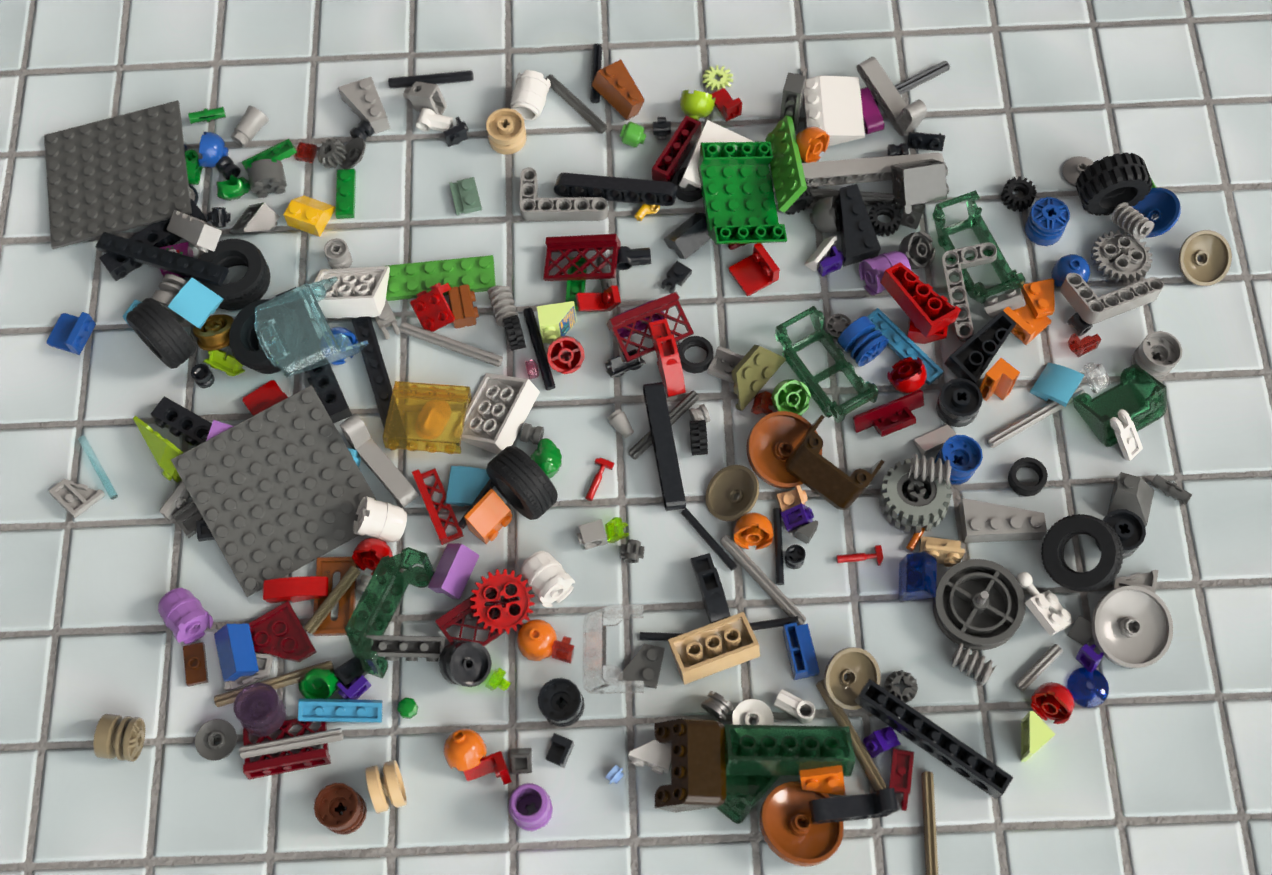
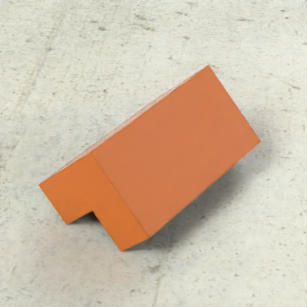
M1000 358L985 374L979 389L983 399L987 401L995 394L1004 400L1011 393L1020 372Z

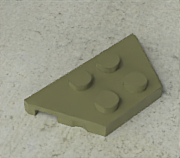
M754 345L731 371L732 380L734 381V394H737L738 403L735 404L737 410L743 411L785 362V357L758 345Z

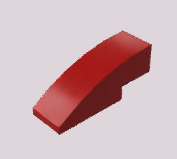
M305 576L264 580L263 600L271 604L284 601L295 603L328 597V577Z

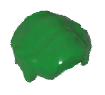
M230 175V180L216 182L217 196L227 201L239 199L251 190L249 181L244 177L236 178L234 175Z
M541 439L537 449L530 457L550 479L559 471L562 465V455L560 449L550 439Z
M313 668L305 674L303 680L299 681V691L306 699H328L337 690L338 678L328 669Z

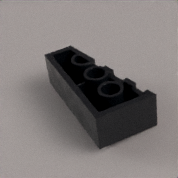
M854 184L840 188L837 195L844 267L877 257L881 247L858 185Z
M1004 311L1000 312L953 352L944 364L957 378L968 379L976 384L1016 323Z

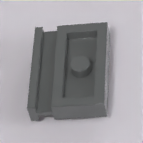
M193 500L172 515L188 538L197 533L196 521L204 520Z

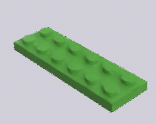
M788 115L777 123V126L772 132L767 134L765 139L766 142H771L773 159L770 162L772 178L778 209L784 213L807 189L793 119Z
M493 255L387 265L390 268L386 293L387 301L418 298L416 294L427 290V292L431 291L430 287L439 282L441 285L449 283L450 287L468 284L470 291L485 292L491 287L496 286Z

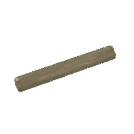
M351 566L304 626L308 633L313 634L359 576V569Z

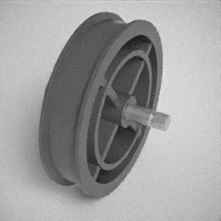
M984 559L962 561L948 569L935 589L932 603L933 614L941 631L958 645L963 643L964 648L970 647L971 650H990L1006 643L1021 625L1026 609L1024 592L1016 577L1003 566Z

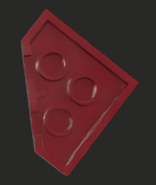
M289 601L248 623L255 653L269 654L273 657L301 662L317 652Z

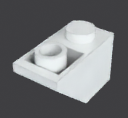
M655 739L630 751L629 759L636 766L643 767L646 765L652 767L651 770L658 774H663V772L669 773L671 767V743L664 744Z

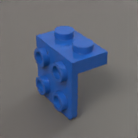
M82 312L79 317L62 313L47 339V344L51 347L80 355L96 323L88 313Z

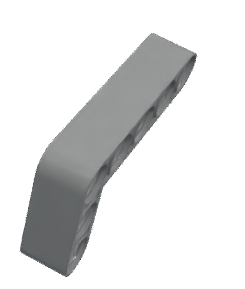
M872 56L858 64L857 71L860 77L870 89L898 134L903 136L916 129L927 113V108L923 101L918 99L907 106L875 57Z
M528 167L522 170L519 205L523 220L602 221L608 217V203L604 198H538V179L535 169Z
M990 242L949 250L942 256L950 303L952 306H957L967 313L963 318L957 317L954 322L957 337L962 342L968 341L974 335L962 269L994 262L997 258V248ZM985 250H992L994 252L991 256L983 254ZM971 253L975 257L972 260H966L964 258L965 255ZM950 257L956 259L953 264H947L946 260ZM952 275L960 277L956 282H952L949 279ZM961 293L963 297L960 300H955L953 295ZM963 328L970 330L967 336L960 334Z
M1069 273L1060 291L1086 323L1096 324L1155 301L1163 289L1164 283L1157 277H1150L1097 297L1079 274Z
M356 413L340 424L350 446L357 450L359 457L403 508L419 496L408 480L373 441L364 422Z

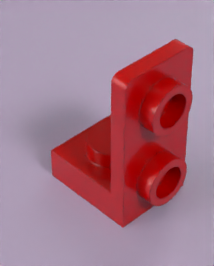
M726 88L711 93L713 95L712 99L716 98L715 105L726 122L742 115V101L740 98L733 100Z
M611 285L603 293L576 294L579 311H612L621 303L618 285Z
M501 751L481 758V763L478 766L463 771L467 781L495 772L497 778L501 777L504 785L512 782Z

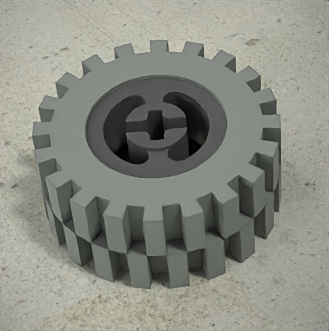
M905 459L904 465L900 461L897 462L894 469L890 467L887 475L883 478L879 496V504L882 506L881 512L883 516L888 514L887 521L889 523L893 520L895 521L894 527L900 529L901 526H904L905 532L910 533L911 528L915 529V533H921L922 528L925 531H929L932 524L936 527L939 525L940 520L943 521L952 495V489H950L951 482L949 480V484L946 485V480L943 479L941 484H938V479L935 478L932 483L929 476H927L925 481H922L921 475L915 480L913 473L908 478L911 461L910 459ZM905 487L908 488L906 497L902 493V490ZM926 490L929 493L928 499H924Z

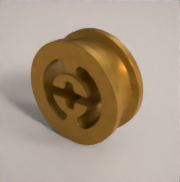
M226 314L209 316L201 329L194 326L193 333L198 337L197 344L199 348L213 351L229 346L230 328L234 319Z

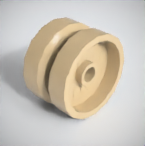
M504 108L494 111L488 117L486 130L489 144L493 150L506 155L514 154L524 147L527 140L524 119L519 112Z
M396 760L385 762L383 773L377 765L365 769L369 795L377 813L388 811L390 801L396 808L407 805L405 787Z

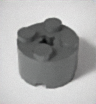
M262 159L251 164L252 167L247 168L251 191L257 194L259 198H265L270 193L282 194L286 191L287 183L282 162L276 160L277 163H275L271 159Z

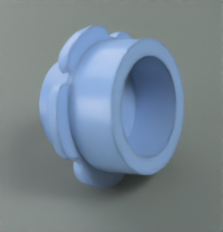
M615 765L605 777L610 781L609 784L612 782L617 784L624 776L622 773L623 767L620 768Z

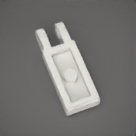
M1120 409L1117 414L1118 418L1112 417L1110 419V425L1115 430L1114 432L1124 459L1131 461L1143 448L1129 413L1124 409Z

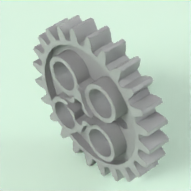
M1117 230L1116 234L1110 231L1108 235L1103 233L1102 237H1098L1091 250V260H1095L1093 266H1098L1097 271H1104L1102 276L1109 275V280L1114 277L1117 283L1120 279L1124 283L1128 279L1133 283L1135 278L1140 280L1142 276L1145 277L1153 261L1151 257L1153 254L1148 253L1150 247H1144L1146 242H1140V240L1133 238V236L1127 235L1126 231L1121 234Z

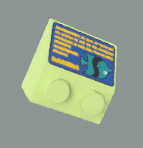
M574 301L537 306L543 343L551 344L554 339L565 336L577 322Z

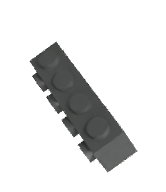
M361 635L360 656H365L364 660H377L378 656L385 657V660L397 661L398 657H406V661H418V657L426 658V661L437 662L445 648V637Z

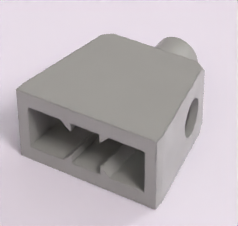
M415 82L411 89L406 88L404 90V98L409 99L413 108L418 112H421L422 108H428L436 114L442 115L447 107L442 93L436 84Z

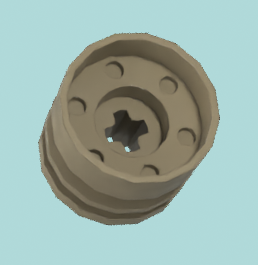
M103 715L96 726L93 746L96 757L104 759H114L117 757V759L122 761H136L140 756L145 740L144 720L140 717L132 718L127 716L123 719L120 715Z

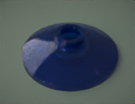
M1085 667L1078 668L1071 673L1067 681V689L1073 695L1074 702L1082 707L1094 708L1101 705L1107 699L1109 693L1108 682L1104 675L1096 669L1090 673ZM1087 682L1092 683V685H1093V688H1092V689H1090V688L1087 687V685H1086Z

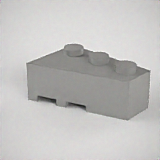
M372 77L338 87L342 100L361 118V121L365 120L372 126L375 131L374 134L390 129L387 115Z

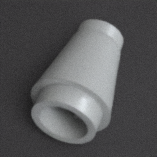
M618 409L608 417L609 424L624 438L634 433L625 412Z

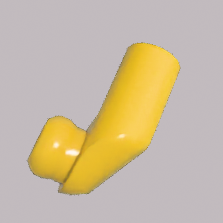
M642 204L634 217L638 221H642L645 215L657 213L660 210V205Z

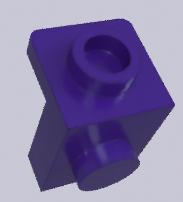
M890 726L874 731L863 739L866 749L872 758L901 744L893 728Z

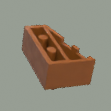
M620 59L597 71L592 87L626 120L638 115L645 99L622 60Z

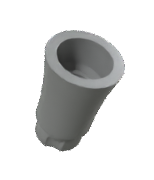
M248 106L244 116L234 129L231 139L238 145L245 147L269 119L257 108Z

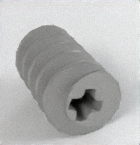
M1126 202L1119 204L1113 211V223L1137 240L1148 236L1154 228L1153 221H1149L1147 217H1144L1143 214L1133 209Z
M493 286L487 291L491 306L493 307L492 310L496 324L500 327H505L503 318L518 315L515 312L516 306H514L515 302L512 299L513 295L509 293L511 291L509 286Z
M914 454L911 459L908 478L913 473L915 480H917L919 475L922 476V481H925L927 476H929L932 483L937 478L938 484H941L943 479H945L946 485H948L952 466H950L949 460H946L944 465H942L941 458L934 463V458L930 457L928 462H926L924 455L918 460V455Z
M960 643L950 661L953 660L952 667L954 668L959 664L960 672L967 669L966 676L974 673V680L976 681L981 677V685H984L996 666L992 668V660L984 663L985 656L977 659V651L970 655V647L962 650L963 643Z

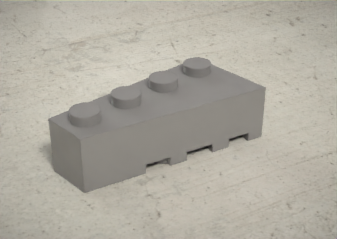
M174 210L167 227L168 231L188 240V243L206 253L209 250L215 251L222 230L212 224Z
M962 498L958 506L963 543L1042 540L1047 533L1045 515L1041 512Z

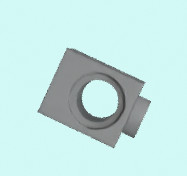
M602 519L579 526L580 533H577L579 544H584L585 550L608 544Z

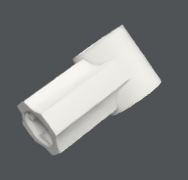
M422 108L416 122V127L425 132L431 129L444 132L453 128V118L438 115L428 108Z
M783 689L779 692L774 703L775 707L796 717L798 721L804 724L810 723L814 719L815 706L813 703L807 700L804 701ZM807 708L811 711V714L803 716L800 710Z

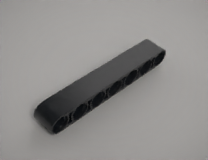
M560 173L554 186V192L561 197H600L606 201L671 206L675 203L678 187L676 184L666 181Z
M663 382L643 384L644 400L665 510L685 509V495Z

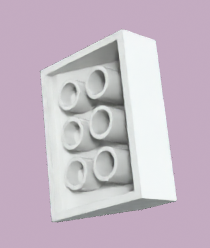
M817 76L805 79L804 99L807 128L818 127L827 132L830 136L828 146L865 138L859 77Z
M389 266L321 269L304 300L310 319L380 316L385 306L390 272Z
M486 373L453 437L491 453L499 454L507 446L513 445L540 391L529 379Z

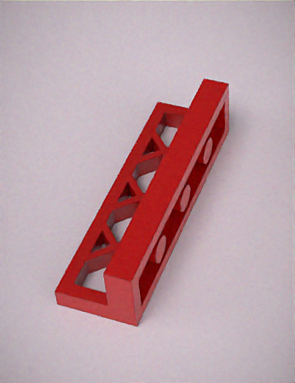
M434 468L422 474L419 469L413 471L412 474L441 544L444 545L463 537L464 535L458 526V521L451 504L446 503L447 506L443 505L446 500V492L436 469ZM434 475L436 481L433 487L426 485L423 479ZM434 491L442 494L443 497L440 503L432 501L431 498ZM441 508L450 512L447 520L438 516ZM451 525L456 527L458 533L447 537L445 531L447 526Z

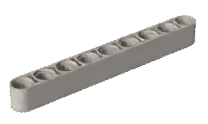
M925 153L802 163L806 185L814 187L892 180L891 165L926 159L944 162L941 153Z

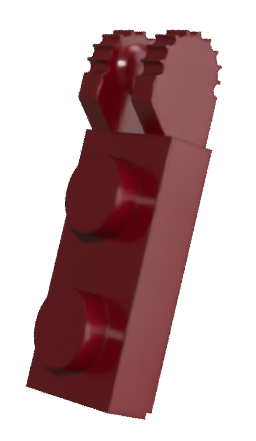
M893 748L888 788H894L895 793L903 794L900 807L902 811H906L908 795L911 791L914 752Z

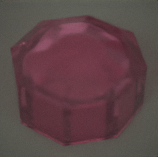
M534 360L526 361L529 379L538 378L539 369L537 363Z

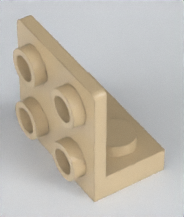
M924 536L920 538L919 561H923L925 564L934 565L939 563L944 564L946 567H952L960 563L965 554V549H961V541Z

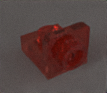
M1074 333L1071 335L1068 345L1070 350L1075 352L1077 357H1080L1097 349L1102 339L1098 334H1095L1093 336L1088 335L1080 340L1077 334Z

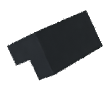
M696 212L664 238L667 246L675 249L679 258L687 259L711 239L708 235L705 213Z

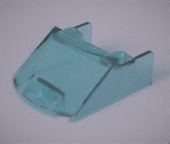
M337 277L312 284H303L255 308L256 322L254 325L259 343L271 363L285 372L284 375L286 377L356 355L369 344L366 340L352 345L346 335H333L318 302L325 298L326 291L338 281Z

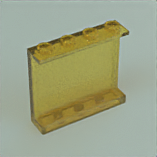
M395 381L383 433L385 448L461 454L460 444L468 404L471 403L472 399L470 387Z

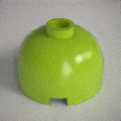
M689 90L682 91L680 107L684 114L690 118L699 121V118H705L713 111L716 98L712 99L713 95L694 90L693 93H688Z

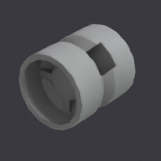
M335 238L325 244L324 253L332 269L349 268L351 266L352 257L344 240Z

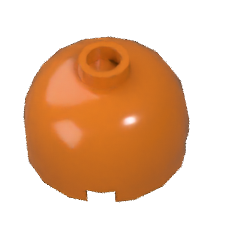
M808 127L796 136L800 157L807 163L817 162L821 158L819 156L820 153L827 150L830 136L827 132L818 127Z
M753 512L743 515L736 522L734 541L738 546L744 549H749L748 546H756L755 550L765 548L772 543V523L766 516Z
M538 619L525 623L520 628L517 637L518 648L522 655L533 661H541L546 657H550L556 650L558 642L556 631L546 621Z
M460 729L453 732L444 744V756L449 767L457 768L458 771L470 770L481 763L480 759L483 755L485 757L487 753L483 739L472 729Z

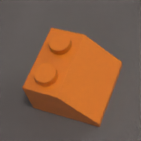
M490 489L464 516L469 531L485 544L493 541L497 537L498 531L502 527H506L512 520L510 508L493 489Z

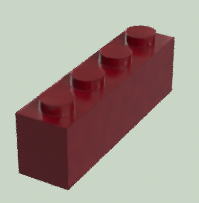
M688 116L684 117L652 167V180L666 182L673 180L675 173L680 169L699 139L701 122Z

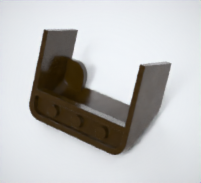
M821 415L811 425L785 462V468L791 475L835 508L845 510L853 504L870 484L884 464V461L881 459L871 467L869 472L864 469H857L851 476H848L819 454L823 447V440L814 431L824 419V416Z

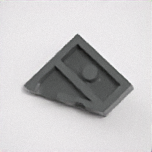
M644 644L619 675L618 681L657 689L665 648Z

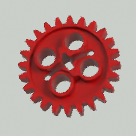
M495 569V575L487 572L488 578L486 579L481 576L482 583L475 582L478 589L471 590L475 597H471L469 600L474 601L475 604L471 605L470 608L476 609L472 616H479L476 623L484 622L482 628L486 629L490 626L491 633L494 632L495 628H497L498 634H501L503 629L506 634H509L510 628L517 631L516 625L523 626V619L530 620L527 613H533L529 606L535 605L534 602L530 601V598L535 597V595L528 593L532 587L525 586L528 580L520 581L521 574L514 577V570L509 575H507V569H503L502 574H500L498 569ZM508 584L515 586V593L513 595H508L505 591ZM490 587L496 592L495 597L492 599H488L485 595L486 590ZM500 596L504 599L520 597L518 601L505 602L504 607L501 604L485 606L486 602L500 600ZM512 604H516L519 607L516 615L509 613V607ZM495 607L499 610V616L496 619H491L489 611Z

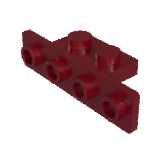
M915 391L853 416L855 432L858 433L873 426L881 437L916 424V417L911 411L924 406L923 391Z

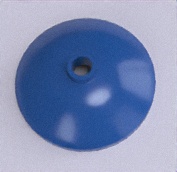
M1151 188L1150 193L1145 196V199L1132 206L1133 209L1147 217L1149 221L1154 222V228L1146 238L1156 237L1169 231L1176 224L1181 213L1179 199L1172 191L1165 188Z

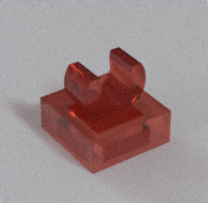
M299 142L297 153L295 154L296 161L313 163L318 150L317 145Z
M768 391L757 394L751 412L756 415L760 413L766 415L773 413L768 408V406H773L772 394Z
M564 636L562 642L555 640L552 647V658L571 664L574 656V645L570 644L572 638Z

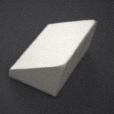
M837 236L824 239L805 262V266L814 272L817 271L820 262L830 255L831 247H836Z
M945 425L913 441L921 455L925 456L941 449L943 444L950 437L957 435V433L948 425Z

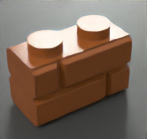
M468 284L451 287V290L448 291L451 311L455 317V321H453L454 327L457 329L476 325V318L479 317L477 306H473V302L476 301L475 292L470 291Z

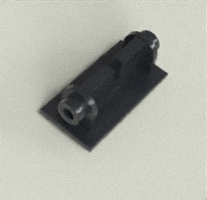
M912 131L908 133L907 145L908 148L943 151L945 135H941V133L926 134Z
M637 350L629 351V356L636 354ZM619 355L607 360L608 362L605 363L606 372L612 378L620 377L629 370H637L646 362L641 357L630 362L622 361Z

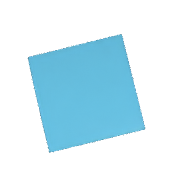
M191 278L174 297L168 308L201 329L210 314H214L223 298L196 279Z
M1048 363L1030 393L1045 401L1051 399L1066 407L1083 380L1084 374L1065 366Z
M451 466L445 503L461 507L465 505L471 506L490 479L486 469Z

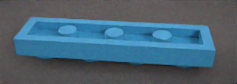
M299 699L298 721L382 723L383 700Z

